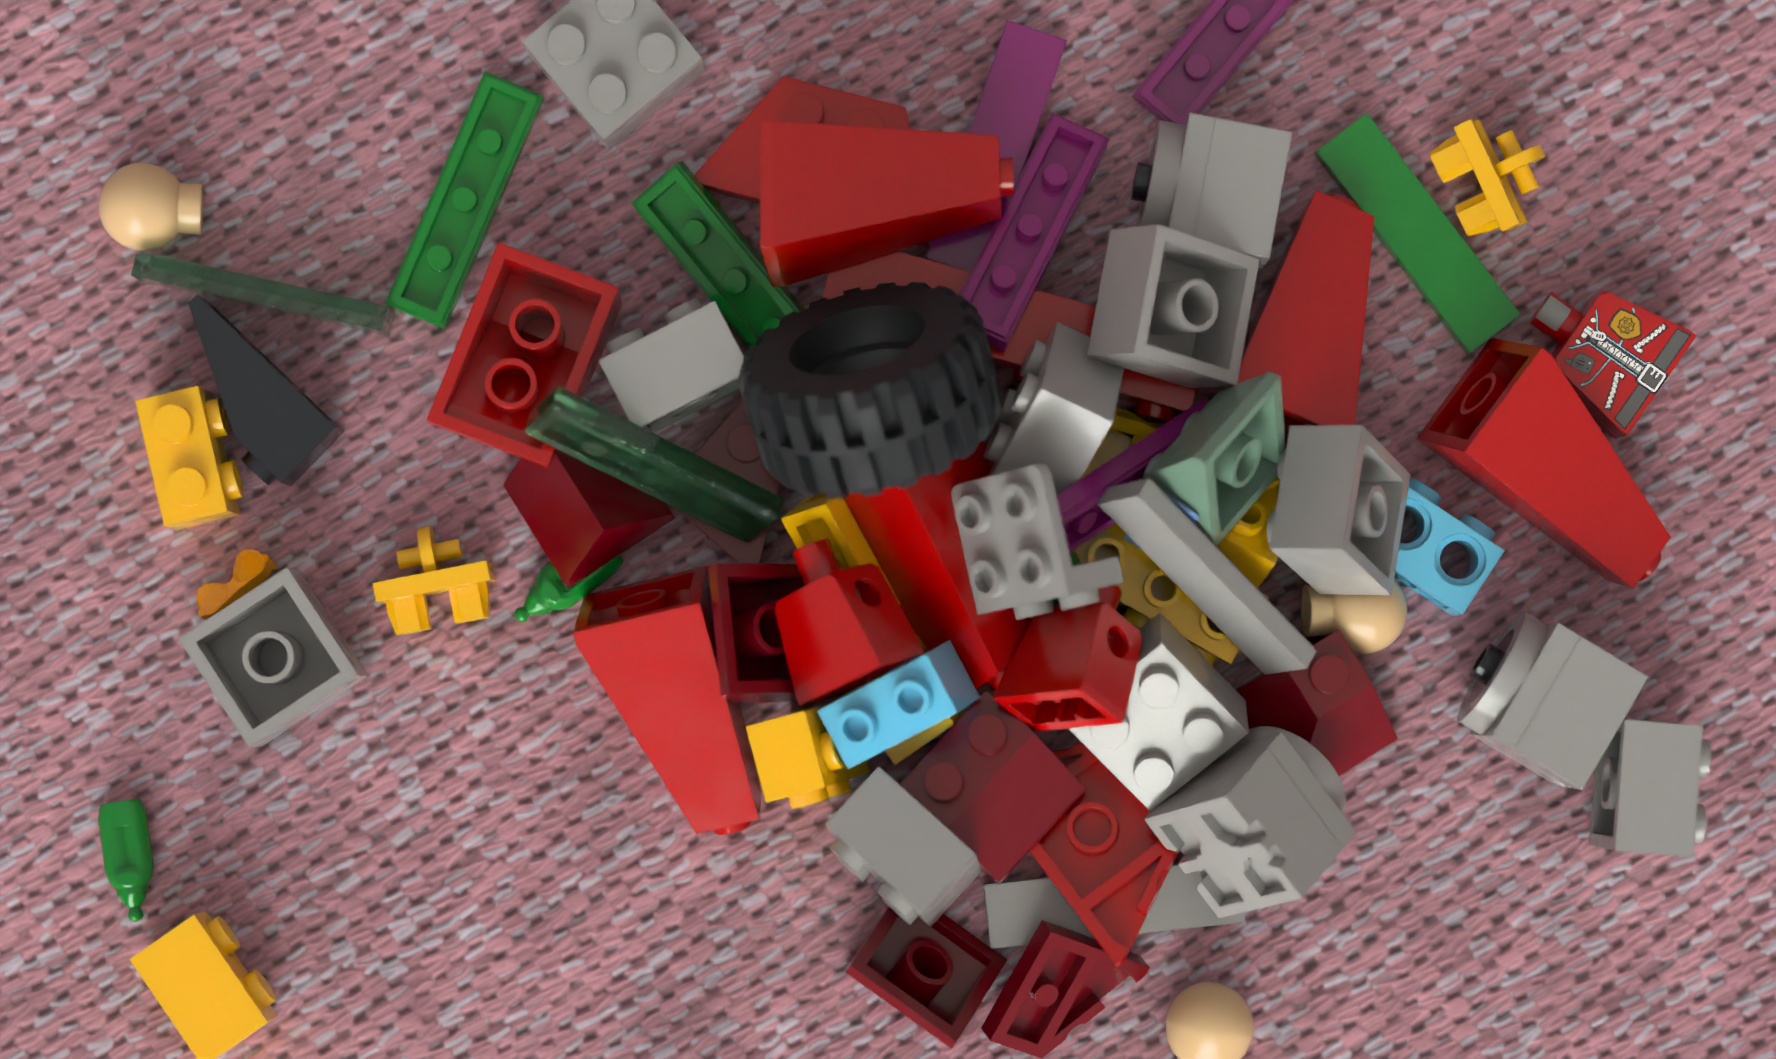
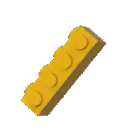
M1116 523L1075 549L1082 564L1118 557L1124 583L1115 584L1122 591L1119 604L1127 608L1123 617L1137 629H1140L1158 613H1161L1212 666L1216 659L1224 664H1231L1239 648L1145 552L1123 539L1126 533Z

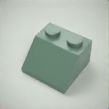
M1269 371L1219 391L1201 412H1195L1187 419L1179 437L1163 454L1159 453L1154 456L1145 470L1143 480L1151 479L1165 494L1200 515L1195 525L1216 547L1278 476V458L1286 449L1281 376Z

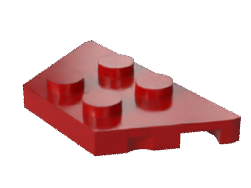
M783 76L696 172L695 176L706 190L760 204L759 121L775 120L910 130L906 107ZM931 241L918 245L930 247Z
M1076 743L1071 748L1057 751L1050 749L1086 790L1029 853L1117 968L1125 962L1179 851L1168 850L1164 847L1144 820L1150 812L1149 809L1083 743Z

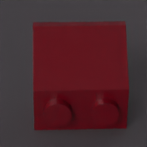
M797 564L709 565L721 696L733 703H768L797 700L774 611L778 600L804 587Z
M985 691L899 784L976 854L980 868L998 884L1009 875L1086 790L1040 738L1016 716L995 701L988 691Z

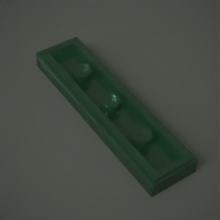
M144 252L135 255L131 276L143 283L389 337L395 317L392 311L385 305Z
M559 385L529 414L524 430L528 435L744 542L751 541L780 515L784 498Z

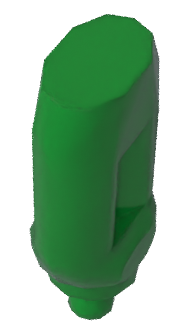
M620 555L570 588H567L550 561L541 568L535 578L534 585L528 589L529 592L524 606L515 609V618L520 622H526L530 614H549L553 610H564L574 606L613 576L624 560Z
M140 799L102 804L98 814V826L105 875L110 885L116 889L117 897H120L121 901L129 908L128 918L130 921L137 922L144 916L140 906L145 900L146 893L149 892L148 883L152 878L154 870L147 812Z

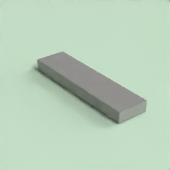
M1148 478L1108 487L1098 505L1264 674L1307 669L1317 652L1312 644L1151 479Z
M1173 864L1139 933L1245 923L1244 913L1218 918L1196 889L1202 881L1196 871L1185 874L1178 864ZM1048 877L1004 881L1000 884L997 882L983 884L991 949L1028 945L1041 920L1094 938Z

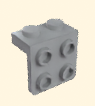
M1046 465L1027 466L957 484L953 487L951 495L955 509V519L959 528L978 615L1012 607L1016 620L1054 611L1052 603L1054 598H1059L1061 610L1100 602L1098 588L1124 583L1118 557L1072 567L1052 475Z

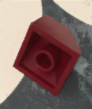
M1335 630L1311 642L1317 652L1307 669L1264 674L1262 672L1235 690L1246 700L1249 729L1269 726L1291 732L1321 752L1334 767L1337 774L1341 775L1398 738L1372 682L1340 631Z

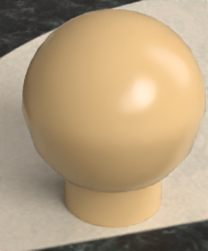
M146 162L126 165L115 171L107 179L99 197L101 222L105 230L115 241L127 248L139 251L161 248L175 240L178 234H202L203 184L180 183L177 177L166 168Z
M1395 579L1392 595L1319 594L1310 585L1303 587L1301 594V623L1306 637L1326 636L1335 630H1339L1352 652L1371 654L1383 650L1392 644L1405 626L1407 601L1401 586Z
M1201 982L1185 988L1171 1002L1165 1017L1166 1039L1177 1059H1241L1245 1055L1254 1035L1253 1015L1247 1002L1237 991L1221 983Z

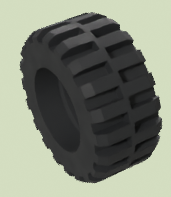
M895 282L881 283L872 289L861 290L858 287L843 291L844 295L829 300L824 297L809 303V308L799 313L793 311L780 319L777 327L767 328L758 336L756 345L750 346L745 354L738 376V385L763 466L770 472L771 476L789 489L795 488L801 494L816 496L819 492H822L829 498H846L848 494L861 493L865 497L882 494V489L899 486V489L918 484L917 479L929 474L935 477L950 469L951 462L958 458L964 460L975 452L979 441H986L993 431L1002 409L1003 398L982 316L978 314L977 308L961 294L957 295L950 288L940 285L932 289L923 282H910L907 286H897Z

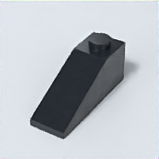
M197 294L188 304L235 439L248 450L241 460L267 485H270L277 478L281 483L292 486L344 431L208 300Z

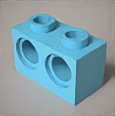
M1410 478L1405 509L1414 516L1417 523V531L1409 543H1400L1394 578L1451 616L1463 615L1505 550L1491 542L1496 533L1490 527L1466 513H1463L1459 520L1438 507L1442 497L1437 492L1420 481ZM1449 543L1461 545L1467 551L1470 558L1469 569L1460 579L1448 576L1440 564L1441 552Z
M949 640L847 693L817 712L847 769H850L957 714L978 700L980 696Z

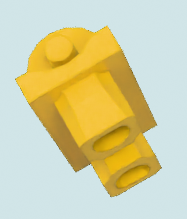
M1469 119L1453 127L1457 135L1444 141L1432 150L1429 155L1443 183H1448L1471 171H1474L1483 193L1455 206L1457 216L1467 236L1494 231L1498 228H1501L1502 232L1511 231L1528 223L1507 176L1513 175L1521 195L1539 188L1529 165L1545 157L1541 146L1537 145L1522 151L1513 130H1510L1495 138L1505 160L1500 162L1480 119L1476 121Z
M430 525L417 529L418 547L396 551L400 570L422 565L424 573L372 583L375 600L378 603H386L387 613L396 635H406L432 629L426 595L449 591L456 624L490 618L491 593L489 583L495 582L496 577L493 563H488L487 560L442 569L441 561L463 557L460 539H453L437 543L434 531Z

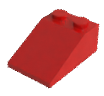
M498 242L426 419L427 423L549 468L598 366V360L601 359L622 306L619 287Z

